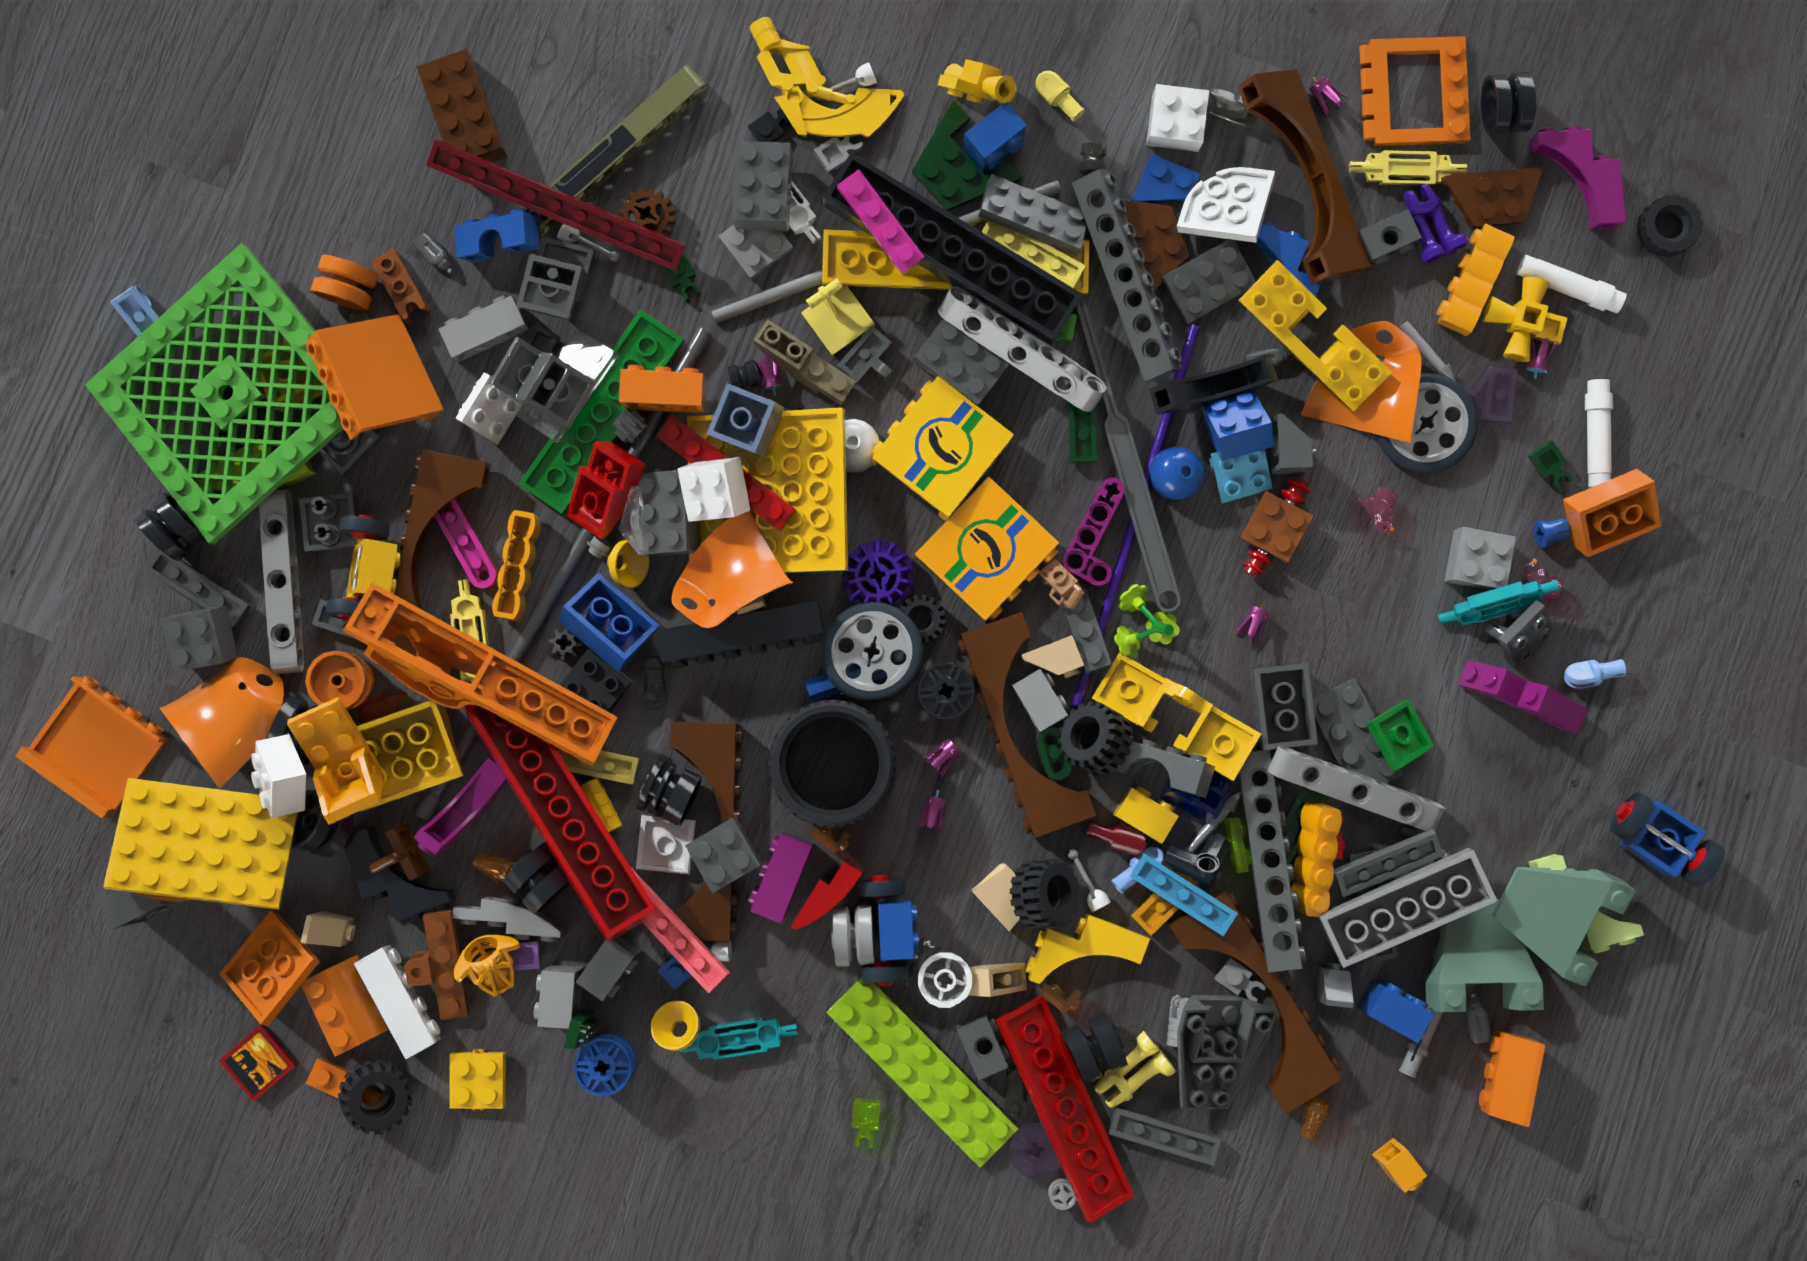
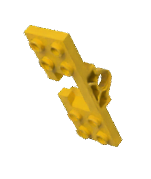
M1278 260L1238 300L1275 336L1287 351L1295 355V359L1322 381L1353 412L1392 373L1345 325H1341L1332 334L1337 340L1319 358L1304 345L1291 330L1308 312L1315 318H1318L1327 308Z
M1119 652L1112 663L1113 665H1111L1093 695L1092 700L1117 711L1128 721L1151 734L1159 723L1151 715L1163 695L1200 715L1188 737L1186 738L1179 734L1173 747L1182 750L1188 756H1191V753L1206 757V763L1215 766L1214 771L1234 782L1260 738L1261 733L1217 709L1213 704L1207 702L1192 690L1167 678H1163Z

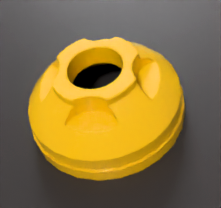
M625 539L615 545L608 556L607 565L610 575L616 584L625 588H634L639 586L648 574L650 559L649 556L638 555V540ZM619 555H621L623 559V564L620 569H618L616 566L617 557Z
M684 1001L665 1003L656 1011L651 1022L653 1039L660 1047L670 1051L686 1049L696 1040L700 1031V1019L696 1010ZM680 1022L686 1023V1033L681 1037L674 1036L673 1030L675 1025Z

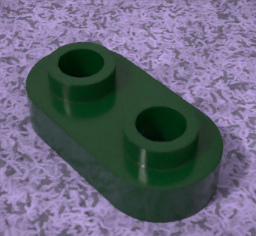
M1048 727L1041 731L1037 738L1040 755L1046 774L1052 779L1062 780L1070 774L1072 765L1060 753L1059 749L1062 747L1058 744V738L1061 737L1060 730L1056 727ZM1049 735H1053L1056 739L1055 744L1052 746L1046 743V737ZM1056 761L1062 763V769L1058 772L1054 771L1052 767Z

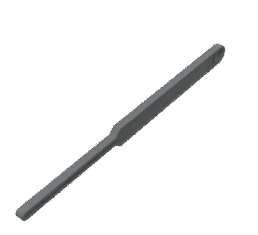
M1081 296L1076 304V310L1096 377L1100 378L1107 387L1106 392L1102 396L1108 414L1104 429L1119 480L1124 485L1125 500L1156 605L1162 612L1171 613L1179 607L1181 597L1129 422L1125 416L1118 413L1084 297ZM1165 592H1171L1176 596L1177 604L1171 609H1166L1160 604V596Z

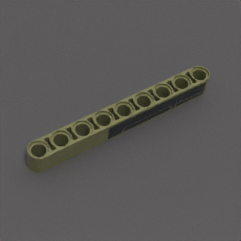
M690 65L684 66L549 187L584 201L706 91L708 85ZM524 208L526 213L537 217L539 239L559 223L554 219Z

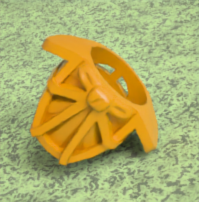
M485 935L474 939L462 951L455 965V980L461 982L468 976L475 985L493 997H497L498 994L505 992L510 987L513 988L514 967L510 951L520 948L518 940L502 935ZM487 948H496L493 950L484 951V949ZM480 952L481 954L472 963L473 958Z

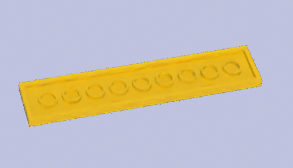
M824 230L822 285H828L837 278L842 286L949 290L952 287L951 284L918 264L901 275L875 238L864 231ZM1083 240L1081 250L1077 256L1053 247L1085 265L1073 288L1083 295H1087L1090 240Z

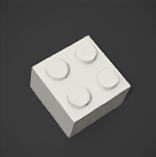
M1156 84L1152 94L1146 146L1199 152L1204 138L1209 90Z
M740 457L694 462L678 468L688 522L735 517L750 511Z
M290 735L256 741L255 753L251 755L255 772L251 773L254 788H259L261 791L259 796L263 809H268L271 818L304 811L306 772Z

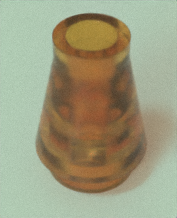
M478 853L473 861V868L501 884L505 876L512 870L511 867L514 863L509 858Z
M1313 1097L1304 1103L1300 1130L1301 1136L1310 1140L1316 1139L1317 1133L1330 1113L1328 1109L1330 1104L1327 1101Z

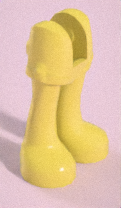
M1143 1031L1137 1037L1136 1047L1125 1057L1128 1066L1115 1072L1107 1069L1094 1086V1089L1098 1094H1102L1114 1084L1118 1089L1105 1101L1112 1108L1124 1101H1129L1133 1097L1132 1094L1154 1075L1161 1073L1171 1076L1177 1070L1165 1054L1159 1050L1155 1042ZM1153 1055V1057L1130 1078L1126 1080L1123 1077L1146 1057Z

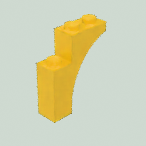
M1086 913L1085 918L1080 917L1075 929V933H1078L1077 938L1052 928H1046L1045 932L1040 931L1035 946L1039 947L1035 958L1030 957L1025 972L1029 973L1028 979L1030 981L1040 984L1048 974L1060 965L1084 956L1111 955L1141 964L1150 938Z

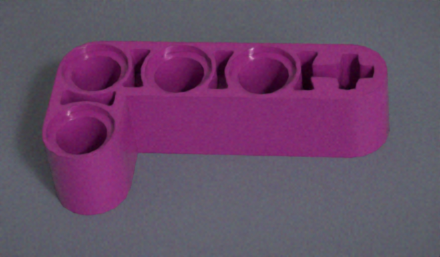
M1108 478L1101 484L1061 562L1062 566L1073 577L1093 587L1104 586L1111 579L1112 575L1109 565L1092 555L1125 491L1123 483L1117 478ZM1111 485L1114 486V492L1117 495L1113 494L1108 503L1102 502L1108 493L1105 488H1109ZM1096 508L1102 509L1106 514L1105 520L1096 521L1092 516V511ZM1083 532L1091 533L1094 538L1093 544L1084 545L1080 541V534ZM1072 555L1078 556L1081 559V567L1079 569L1069 567L1068 557ZM1094 568L1104 570L1105 579L1099 582L1093 579L1091 572Z

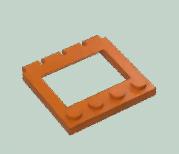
M1465 36L1371 39L1368 45L1359 46L1360 66H1369V68L1360 70L1361 92L1371 93L1361 96L1362 117L1372 118V120L1363 121L1364 141H1373V146L1456 144L1468 143L1471 140ZM1440 54L1443 128L1391 129L1387 55Z

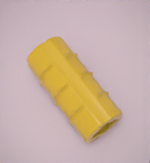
M595 778L580 786L608 832L622 826L617 815L618 813L615 811L599 778Z

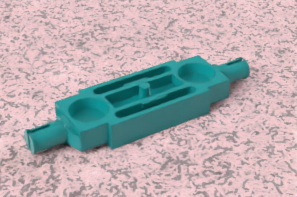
M1557 579L1541 585L1537 581L1522 585V582H1517L1467 597L1468 601L1455 604L1454 610L1438 614L1441 625L1456 620L1462 626L1474 622L1479 623L1527 609L1536 600L1543 603L1545 594L1560 591Z
M763 1017L710 1025L709 1029L699 1031V1035L692 1045L679 1052L682 1054L696 1051L699 1059L713 1057V1060L767 1052L768 1048L780 1047L782 1037L798 1035L797 1024L781 1026L777 1018L763 1020ZM751 1023H757L758 1025L756 1027L725 1032L716 1031V1029ZM752 1045L761 1046V1048L720 1054L719 1052L727 1049H742Z

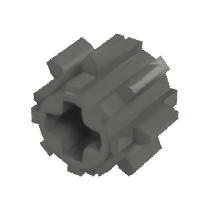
M628 408L612 424L616 429L614 434L623 442L629 441L631 444H634L648 429L649 426L644 423L647 419L638 411H632Z
M567 628L562 633L555 629L556 637L548 640V642L554 644L551 653H560L563 660H566L569 654L577 657V648L583 647L584 644L579 643L578 638ZM567 638L572 641L571 646H566L565 649L561 645V640H566Z

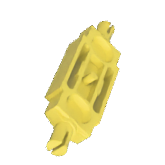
M1384 150L1380 154H1368L1365 162L1350 161L1349 167H1351L1349 168V173H1365L1366 182H1379V185L1422 186L1423 184L1433 186L1434 184H1443L1441 178L1445 175L1467 174V170H1465L1467 164H1451L1449 155H1437V152ZM1389 156L1427 157V159H1391ZM1388 177H1399V179L1426 178L1427 181L1389 180Z
M459 580L460 597L451 600V626L457 629V620H459L460 631L480 641L478 617H480L483 643L489 646L485 610L481 609L480 597L470 594L469 580ZM460 671L461 679L472 683L476 675Z

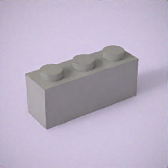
M507 295L500 296L493 300V304L485 308L482 306L476 307L468 312L469 315L461 319L456 317L444 323L445 326L439 328V331L451 358L458 363L530 330L521 309L516 306L517 301L512 295L509 297Z

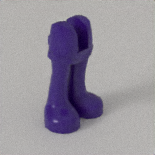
M1423 184L1419 187V194L1423 201L1422 204H1420L1412 190L1403 194L1406 210L1409 209L1422 237L1420 240L1423 251L1420 256L1423 264L1433 263L1444 255L1449 256L1470 243L1468 236L1464 233L1454 234L1450 229L1440 205L1442 201L1428 184ZM1429 215L1441 245L1435 240L1425 216Z

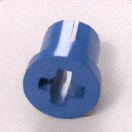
M1564 518L1549 522L1538 521L1534 524L1533 533L1537 544L1544 548L1550 546L1553 542L1568 539L1570 537V530L1568 529L1570 528Z

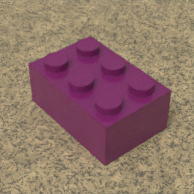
M785 831L780 836L776 835L769 849V852L773 853L770 861L766 860L758 876L763 879L760 887L757 885L754 887L748 903L752 904L751 912L782 923L814 843Z

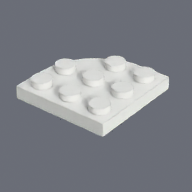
M1244 167L1229 168L1216 172V176L1205 182L1201 180L1192 188L1185 199L1177 224L1178 232L1256 243L1275 181V171Z

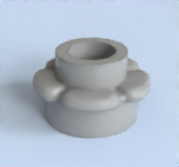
M594 535L591 541H587V544L590 546L588 551L595 557L602 559L603 556L608 557L610 555L613 545L605 538L600 539Z

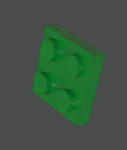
M1409 699L1401 701L1366 723L1391 771L1399 770L1434 747Z

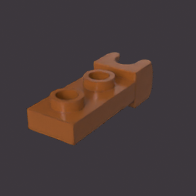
M394 248L370 261L393 300L400 316L408 325L414 323L412 318V311L414 309L420 308L426 315L431 313L429 306L421 296Z

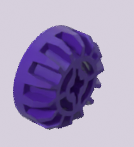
M874 540L860 544L859 547L848 555V571H842V583L848 598L855 605L877 602L886 603L898 608L907 600L912 591L914 569L908 555L897 547L896 544ZM878 557L889 560L895 569L888 570L885 565L879 563ZM869 559L871 566L867 569L866 576L859 578L862 565ZM874 564L877 565V569L881 574L885 573L886 575L882 577V590H880L877 581L870 578L874 576ZM897 573L894 586L889 591H886L890 575ZM867 581L869 586L877 590V594L865 590L860 582Z

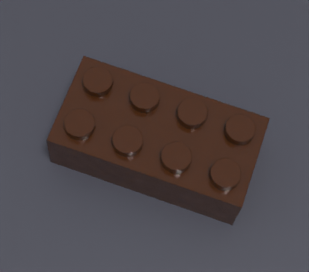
M467 49L416 66L443 142L490 162L508 157L475 62Z

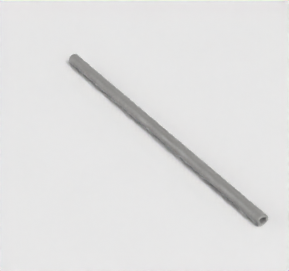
M1056 180L1032 189V191L1051 197L1061 193V187ZM980 210L959 217L971 226L988 221L978 216ZM822 270L711 311L716 324L820 285L822 284Z

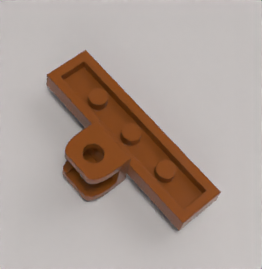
M452 910L425 913L423 921L428 950L412 954L409 961L404 965L407 983L412 986L430 985L434 982L441 1020L468 1017L470 1012L464 979L461 982H457L454 978V968L460 953Z

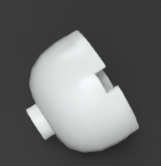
M857 419L845 420L846 472H863L872 466L871 459L873 455L871 451L879 442V437L874 428L865 421Z
M939 952L931 955L922 963L918 972V986L921 994L930 1004L939 1008H951L968 997L972 988V974L968 964L960 956L951 952Z

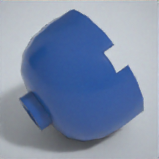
M1170 447L1162 450L1152 459L1149 474H1151L1152 481L1150 483L1155 492L1167 500H1182L1190 497L1201 487L1203 482L1204 467L1202 461L1195 452L1185 447Z

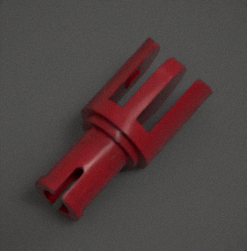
M1093 820L1090 822L1086 837H1092L1109 843L1111 850L1131 856L1140 855L1144 851L1147 841L1145 835L1137 829L1121 824L1115 825L1113 828Z

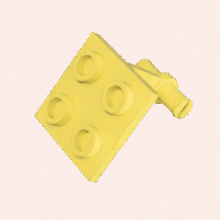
M837 278L827 286L819 287L816 294L806 299L810 307L801 312L832 356L863 335L871 326H875V323L848 286H842Z

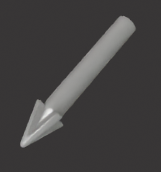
M1408 321L1401 325L1399 328L1417 344L1421 354L1438 372L1436 374L1449 377L1455 381L1450 364L1446 365Z
M1238 792L1221 802L1223 805L1184 849L1195 853L1229 813H1234L1242 793Z

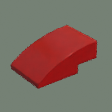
M611 441L594 442L588 466L579 467L566 515L600 539H604L614 528L630 503L641 479L645 463Z
M845 859L832 881L822 876L791 927L795 930L801 928L831 910L852 889L862 875L863 869Z

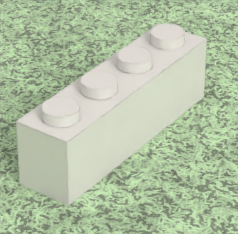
M387 945L355 962L354 965L405 1059H408L441 1040L439 1037L440 1029L433 1019L430 1020L426 1013L427 1005L421 996H417L413 986L407 983L406 974L400 965L402 960L398 951Z

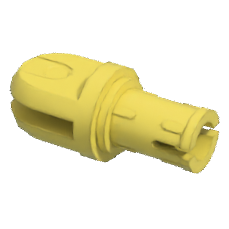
M1044 71L1038 75L1036 79L1038 93L1051 107L1059 106L1073 122L1076 121L1084 113L1085 109L1070 95V86L1058 74L1052 71Z

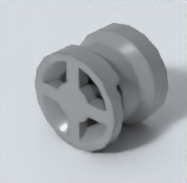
M1057 1178L1050 1183L1048 1195L1052 1205L1060 1210L1071 1208L1077 1199L1068 1179Z

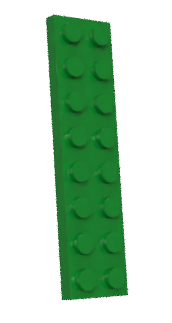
M640 309L592 377L596 384L570 429L559 424L518 484L564 515L569 507L579 467L588 466L594 442L611 441L614 443L618 438L614 434L616 429L612 424L625 411L619 402L621 369H628V365L644 366V370L655 371V367H667L685 340Z

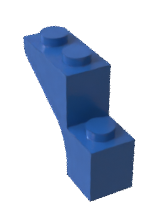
M1263 222L1256 245L1272 264L1278 260L1316 297L1321 283L1311 285L1307 271H1297L1309 241L1303 239V236L1299 233L1292 231L1286 233L1279 230L1278 226L1273 223Z

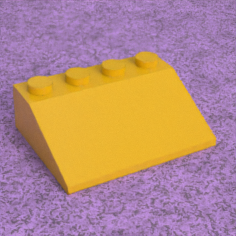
M429 700L357 726L379 762L383 774L380 802L359 812L463 776L451 723L445 706Z

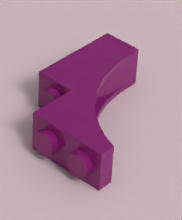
M1580 126L1568 127L1564 131L1544 128L1539 130L1529 140L1530 151L1542 154L1557 162L1577 183L1587 206L1590 230L1615 229L1626 222L1620 158L1610 159V156H1599L1593 159L1591 129H1581Z
M1467 660L1457 683L1465 689L1488 696L1526 712L1556 729L1578 734L1588 709L1549 686L1526 681L1508 669Z
M493 757L487 758L455 798L414 836L419 841L418 847L429 855L434 853L436 855L448 852L467 827L476 824L506 786L508 781Z

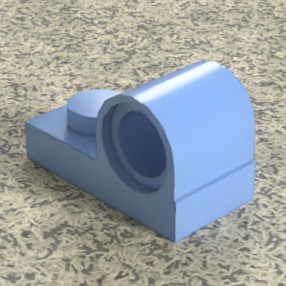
M137 285L132 286L110 302L137 336L159 318L151 308V301Z

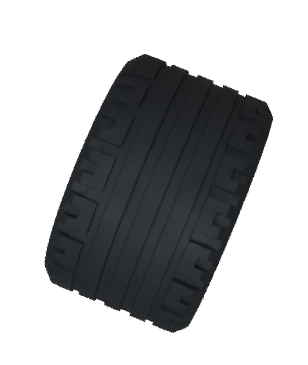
M819 701L800 708L797 712L790 715L784 721L781 728L778 729L769 752V776L777 797L789 809L788 811L797 818L819 827H845L858 823L871 815L886 799L893 785L896 773L895 748L887 729L879 719L866 709L846 701ZM826 718H843L860 725L872 738L879 755V771L871 791L856 804L840 809L824 808L808 801L797 790L789 771L790 752L797 736L809 725Z

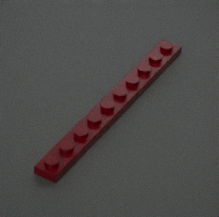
M436 139L433 142L426 166L674 271L678 270L686 244Z

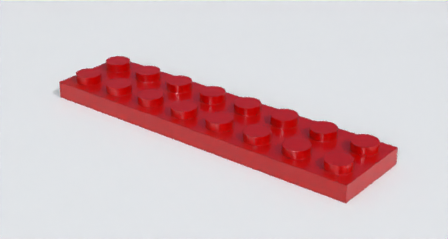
M1044 995L1038 996L997 1018L995 1021L1087 1222H1093L1135 1195Z

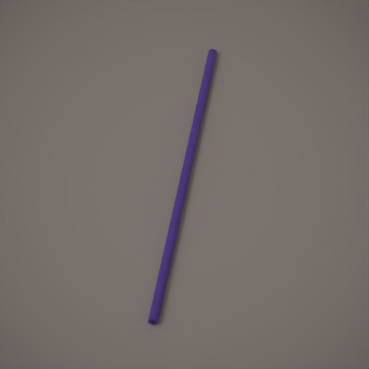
M1190 325L1181 352L1182 361L1180 364L1182 369L1175 372L1173 380L1185 378L1199 334V326ZM1174 412L1162 414L1144 471L1149 491L1151 488L1150 482H1152L1149 467L1152 459L1163 449ZM1131 517L1098 618L1103 638L1136 536ZM1084 666L1072 704L1076 706L1084 702L1093 673L1087 674Z

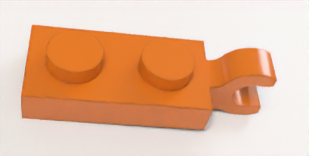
M319 1057L316 1059L306 1084L338 1098V1093H341L340 1083L345 1082V1074L347 1072L352 1073V1071ZM366 1088L362 1092L360 1100L362 1103L374 1107L375 1104H379L383 1094Z

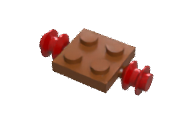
M1295 477L1294 480H1287V483L1290 485L1289 489L1281 491L1285 500L1265 491L1240 537V540L1258 548V551L1247 552L1250 557L1249 562L1241 563L1245 567L1244 572L1254 578H1258L1259 575L1266 576L1263 571L1264 566L1272 565L1267 557L1268 554L1288 564L1314 516L1295 506L1305 504L1306 502L1302 498L1303 495L1311 494V490L1308 488L1309 484L1300 478Z

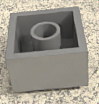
M1468 527L1455 529L1453 531L1445 582L1488 591L1507 586L1516 537Z
M550 965L542 970L541 975L538 974L536 991H540V998L534 1007V1019H538L537 1027L569 1028L570 1020L579 1014L581 1010L582 986L577 984L576 981L584 971V967Z

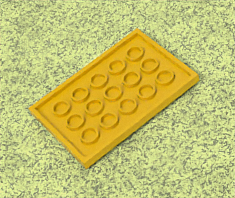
M128 778L103 887L109 890L280 910L298 812L271 818L268 809H263L260 796L257 794Z

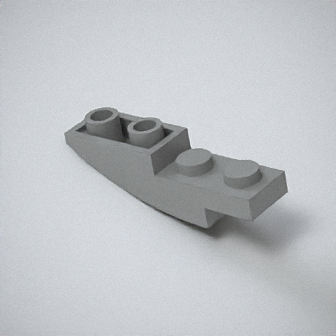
M485 897L481 899V907L459 905L453 908V919H461V924L476 925L477 920L488 921L487 926L503 927L504 922H506V934H514L513 938L528 940L530 935L541 936V941L555 942L557 937L565 935V929L544 913L538 912L534 915L524 904L511 900Z

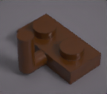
M408 823L386 832L389 845L394 852L370 864L371 872L376 874L396 862H400L401 870L409 881L431 872Z

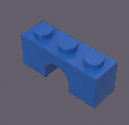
M524 209L511 210L510 214L507 215L491 214L485 220L468 219L464 221L465 224L454 226L457 258L471 263L494 258V244L500 236L502 248L515 253L540 249L537 217L526 213Z

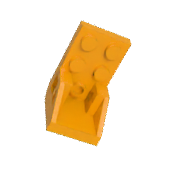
M339 697L288 720V727L315 768L313 782L323 816L329 825L380 802L383 774L379 762Z

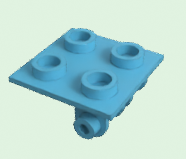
M1265 449L1226 461H1221L1217 452L1211 454L1209 463L1211 468H1214L1221 503L1273 489Z

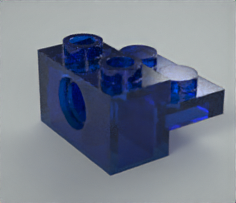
M1183 753L1182 756H1185V757L1190 758V756H1188L1187 754ZM1214 771L1207 796L1204 798L1172 788L1169 778L1160 798L1207 824L1219 817L1229 795L1227 791L1232 781Z

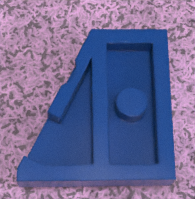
M1151 154L1131 201H1155V203H1164L1169 200H1174L1175 202L1185 201L1189 192L1196 185L1200 174Z

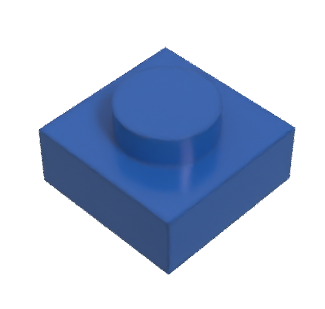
M673 955L661 963L656 970L674 990L692 976Z

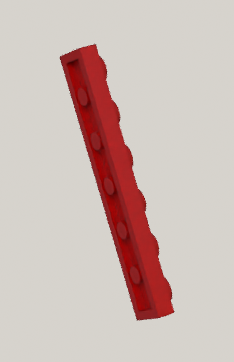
M672 414L656 435V437L690 463L729 458ZM743 469L750 509L778 531H782L797 509Z

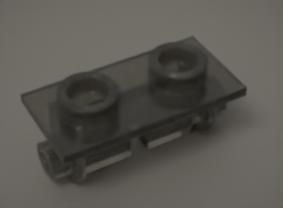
M1220 87L1218 89L1212 88L1208 98L1207 112L1253 129L1258 117L1246 111L1241 96L1236 101L1233 100L1234 93L1223 90Z

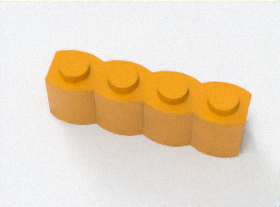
M1488 224L1482 226L1480 230L1477 228L1474 230L1470 237V244H1472L1470 252H1465L1458 264V267L1461 268L1459 276H1454L1447 288V291L1450 292L1448 300H1443L1436 314L1440 316L1438 324L1464 336L1469 335L1473 331L1513 244L1514 236Z
M514 510L509 517V537L503 547L504 564L499 570L497 580L499 591L494 597L492 606L495 617L520 622L525 614V594L528 592L531 584L530 568L536 558L535 542L541 531L540 517L534 513Z
M1306 802L1301 812L1302 830L1297 839L1298 856L1293 866L1295 882L1291 887V891H1296L1298 907L1293 909L1312 917H1319V915L1327 912L1329 909L1330 894L1328 890L1334 878L1332 863L1338 851L1336 836L1340 831L1342 823L1340 810L1324 803Z

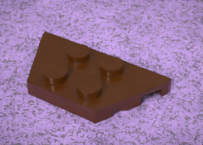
M1542 167L1445 175L1441 178V182L1444 186L1447 185L1454 195L1455 199L1453 201L1457 208L1463 212L1464 219L1470 229L1481 228L1485 224L1490 226L1514 225L1525 222L1543 170Z
M1123 200L1127 208L1125 213L1127 220L1135 229L1136 237L1134 239L1137 247L1142 250L1145 256V262L1143 263L1146 271L1153 278L1154 287L1152 288L1155 291L1164 282L1162 276L1178 268L1189 257L1182 234L1177 230L1178 223L1172 206Z

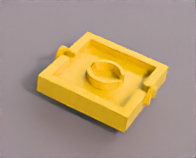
M474 1049L473 1052L450 1053V1108L472 1109L473 1111L480 1109V1111H483L484 1109H503L506 1107V1052H484V1049Z

